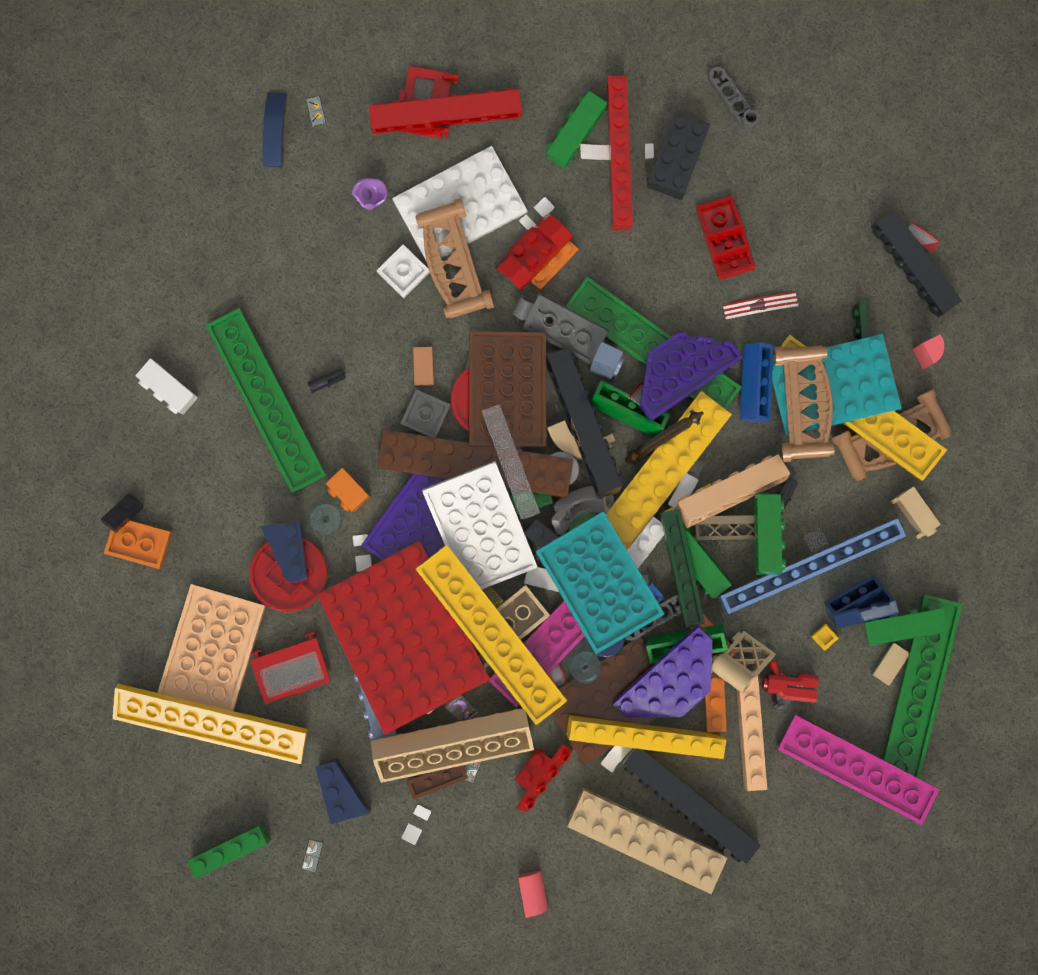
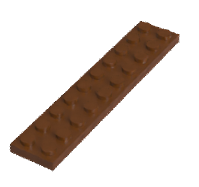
M384 430L377 468L450 479L495 461L506 489L568 498L574 459L492 446H469V443Z

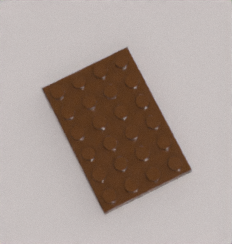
M469 332V446L546 447V333Z
M639 637L623 646L618 654L606 657L558 688L567 702L556 709L552 715L565 735L567 733L569 715L645 725L658 718L626 717L612 702L653 665L650 664L647 648L642 638ZM569 740L584 765L614 747L613 745Z

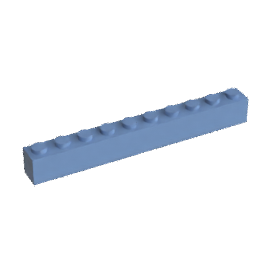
M898 518L892 519L785 566V570L779 575H764L717 597L724 613L730 614L899 540L906 535Z

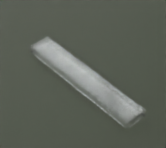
M500 404L483 410L484 420L521 520L540 514Z

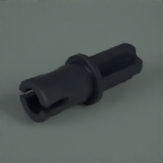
M340 368L326 375L324 373L322 377L307 383L311 392L314 393L327 386L330 388V385L344 380L346 375L344 370Z
M792 478L787 479L781 492L778 493V495H781V500L784 501V509L788 502L792 500L790 498L798 485V482Z

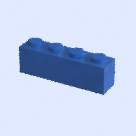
M761 342L744 345L741 421L752 423L770 421L774 345Z

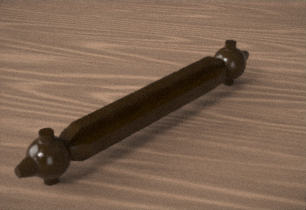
M691 410L689 417L681 419L643 443L636 451L628 450L629 454L625 461L637 464L639 463V457L646 456L690 428L693 423L699 425V421L704 414L703 411L694 412Z

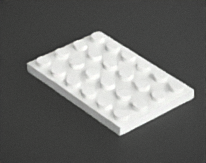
M492 146L392 198L425 260L424 229L422 226L418 227L415 218L418 213L454 203L455 199L462 198L467 216L460 218L467 244L527 213L524 203ZM438 227L432 230V233L436 235L435 241L437 243H441L450 232ZM439 246L440 259L456 249Z
M495 461L422 489L445 546H449L481 589L538 568Z

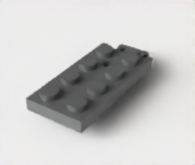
M538 293L535 302L525 296H521L513 311L514 316L526 320L522 325L523 329L529 332L546 333V341L561 349L568 348L570 354L573 353L574 356L589 364H592L601 342L604 341L609 331L605 327L541 293ZM547 317H552L553 323H548Z

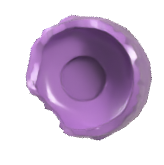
M362 178L355 183L352 195L362 207L371 210L379 206L386 199L387 189L384 182L380 179Z

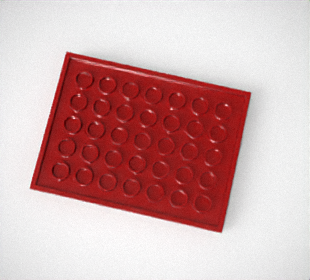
M421 541L317 594L384 735L491 680L471 640L417 572L416 568L429 559Z

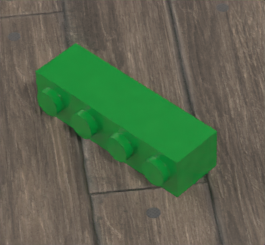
M590 91L586 95H582L577 102V105H579L577 109L569 113L566 125H561L558 129L555 141L551 140L547 145L546 158L565 170L580 149V145L584 143L606 111L608 103Z
M601 380L590 401V405L593 404L596 410L651 437L663 431L670 414L665 412L653 421H650L640 405L629 398L630 394Z
M757 494L754 498L755 575H779L785 570L786 562L785 558H782V550L785 549V539H782V531H784L785 523L784 519H781V512L784 511V501L781 500V495Z
M684 525L696 582L699 581L703 586L701 589L704 594L714 599L732 585V581L690 529Z
M938 605L926 607L927 611L919 612L918 609L907 611V615L899 616V614L887 616L886 619H875L865 622L868 644L872 646L949 632L944 608L939 609Z
M724 624L702 627L712 638V653L728 651ZM692 629L647 637L646 648L650 664L657 662Z
M260 823L192 856L187 860V863L196 879L268 844L271 839L264 824Z

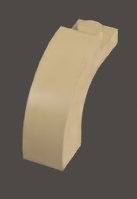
M565 421L547 428L553 444L561 452H567L574 456L575 459L582 460L575 439ZM613 434L603 437L607 439L609 448L613 447L612 443L615 442Z

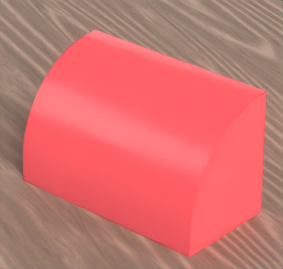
M941 334L912 349L922 369L936 363L942 357L944 341Z
M542 871L518 874L525 917L536 916L548 911Z

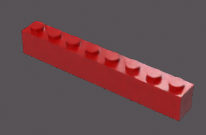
M627 75L608 76L607 109L612 231L631 230L633 217Z
M507 88L499 92L488 90L481 94L470 92L463 96L451 94L444 98L433 96L426 100L415 98L408 102L396 100L390 104L378 102L369 106L372 134L521 118L522 107L519 89Z

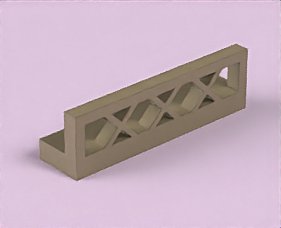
M754 515L711 516L695 524V537L698 540L755 539V535H750L752 532L755 533V526L752 528L749 525L754 524ZM740 524H745L750 529L746 535L741 536L736 531ZM699 525H707L713 531L708 536H700ZM721 525H727L731 529L727 536H722L716 530Z

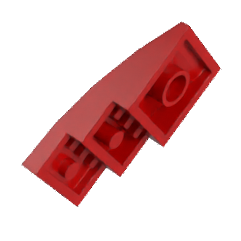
M728 196L696 206L699 222L718 279L722 280L755 270L756 265L750 253V245L744 232V225L733 197Z

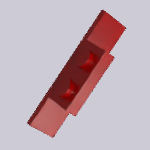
M562 744L552 759L541 749L537 748L515 778L527 790L516 806L519 810L527 812L534 806L535 800L546 790L550 780L556 777L562 764L570 758V754L573 751L570 747Z

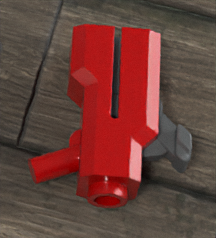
M776 660L769 662L773 675L766 674V677H763L762 689H765L767 693L776 694L777 703L773 705L774 708L783 709L791 701L816 703L817 675L799 673L795 677L785 676L784 673H780Z

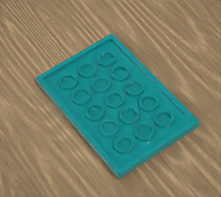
M883 334L827 347V358H823V364L826 368L832 391V426L902 409ZM773 361L772 383L785 436L788 437L784 365L776 366L775 361ZM808 365L798 375L814 381L816 379V375L813 373L815 367ZM810 384L799 394L810 400H816L817 394L815 391L817 387L814 384ZM812 403L800 413L816 420L819 417V414L816 412L818 405ZM812 423L802 432L817 430L820 426L818 423Z
M604 511L536 551L595 654L664 615L660 605Z

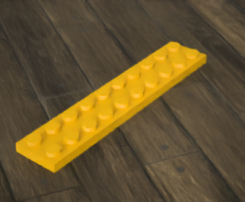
M791 335L781 345L783 348L806 347ZM895 411L844 423L921 481L925 479L947 451V449Z
M702 391L678 420L689 417L691 410L694 412L703 411L704 414L699 421L700 424L693 423L690 428L658 447L606 514L626 550H628L732 415Z
M448 545L416 568L417 572L535 725L539 724L567 702L566 698Z
M117 684L115 687L113 719L298 764L302 763L308 729L122 684Z

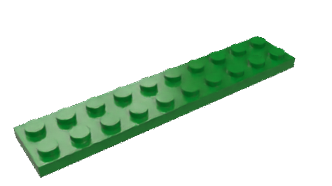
M588 276L565 306L608 329L606 338L645 366L648 353L671 338L669 334ZM722 373L688 397L694 401L702 391L726 410L742 387Z
M238 308L207 324L206 327L291 493L293 494L326 477L327 475L241 309Z
M926 594L922 595L919 612L927 611L926 607L938 605L939 609L944 608L949 632L912 638L882 760L918 779L921 776L962 608L960 603Z

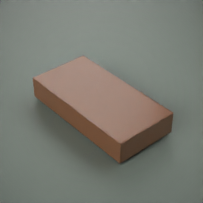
M413 347L415 386L434 385L433 348Z

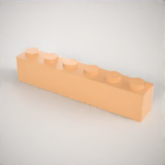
M779 454L774 457L767 456L757 465L753 463L740 473L736 471L723 481L719 479L708 488L702 487L691 496L685 495L681 497L675 509H680L683 523L688 528L785 482L790 472Z
M757 676L744 693L736 689L744 788L747 791L767 790Z

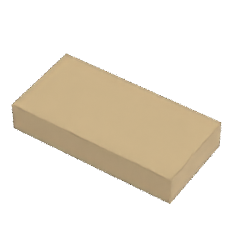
M892 642L871 675L890 686L908 658L909 652Z

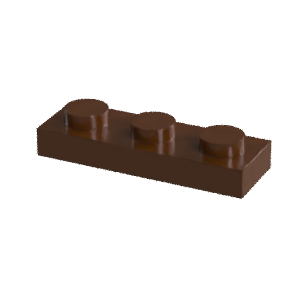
M464 765L424 773L406 782L414 800L466 780L468 775Z

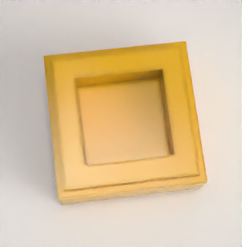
M823 624L811 635L823 651L839 639L827 624Z

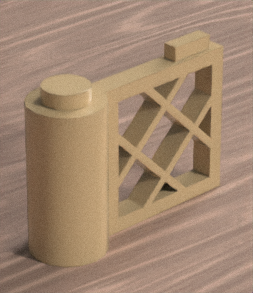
M738 631L731 641L733 643L729 646L728 651L719 656L715 655L712 658L711 670L741 693H744L752 681L774 658L775 653L745 631L742 634ZM745 639L751 644V647H742L741 641ZM731 652H739L740 659H734L729 654ZM743 652H752L754 659H744ZM756 652H763L768 657L766 659H758ZM746 664H755L756 670L751 672L746 668Z

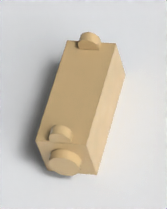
M914 487L906 489L891 500L892 504L896 503L916 530L918 533L916 535L917 539L925 535L929 537L937 532L936 528L941 524Z

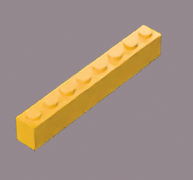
M569 715L566 733L569 740L719 759H724L726 739L717 733Z

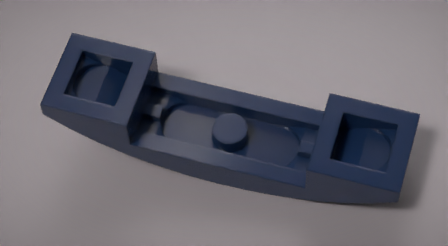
M268 92L263 124V166L282 167L283 164L282 144L287 93Z

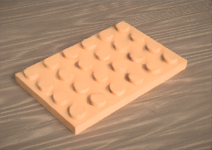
M191 584L157 693L234 711L266 605Z

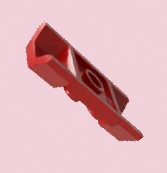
M546 214L512 246L507 255L494 269L505 275L522 291L573 236L561 222L552 215Z

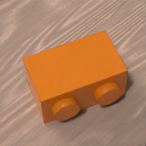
M343 468L326 483L329 487L327 491L334 498L337 496L342 501L340 505L347 512L349 510L355 512L370 498L366 491Z

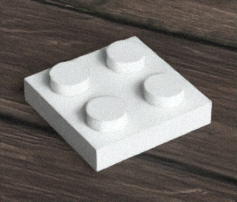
M404 245L376 270L403 298L430 273L429 269Z

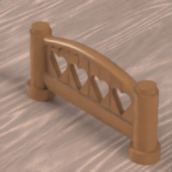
M462 198L455 199L454 203L427 210L415 216L418 227L422 226L424 229V250L431 277L440 295L446 302V307H443L446 318L450 317V319L487 308L489 310L494 308L490 291H481L460 222V218L467 216ZM435 227L450 231L441 243L435 241L436 235L432 233ZM439 246L456 249L447 261L440 259ZM445 264L461 267L451 280L446 278L447 272L443 269ZM451 282L467 286L457 298L451 295L452 290L449 288Z
M826 346L775 347L776 366L784 365L789 443H782L783 462H791V459L830 457V455H834V443L829 442L833 418V399L830 381L823 364V358H827ZM808 365H813L815 367L813 373L816 375V379L810 381L798 375V373ZM810 384H814L817 387L815 391L817 399L810 400L799 394V392ZM812 403L818 405L816 412L819 414V417L813 420L800 412ZM812 423H818L820 426L818 430L820 437L814 439L802 431Z
M931 389L916 397L919 402L918 405L899 415L915 427L917 420L930 428L929 433L926 435L933 440L937 437L943 440L952 436V430L938 404L935 390ZM849 430L831 438L834 445L838 446L853 479L855 478L856 481L866 478L867 471L898 464L859 434L852 436ZM866 445L878 451V458H872L870 462L865 461Z

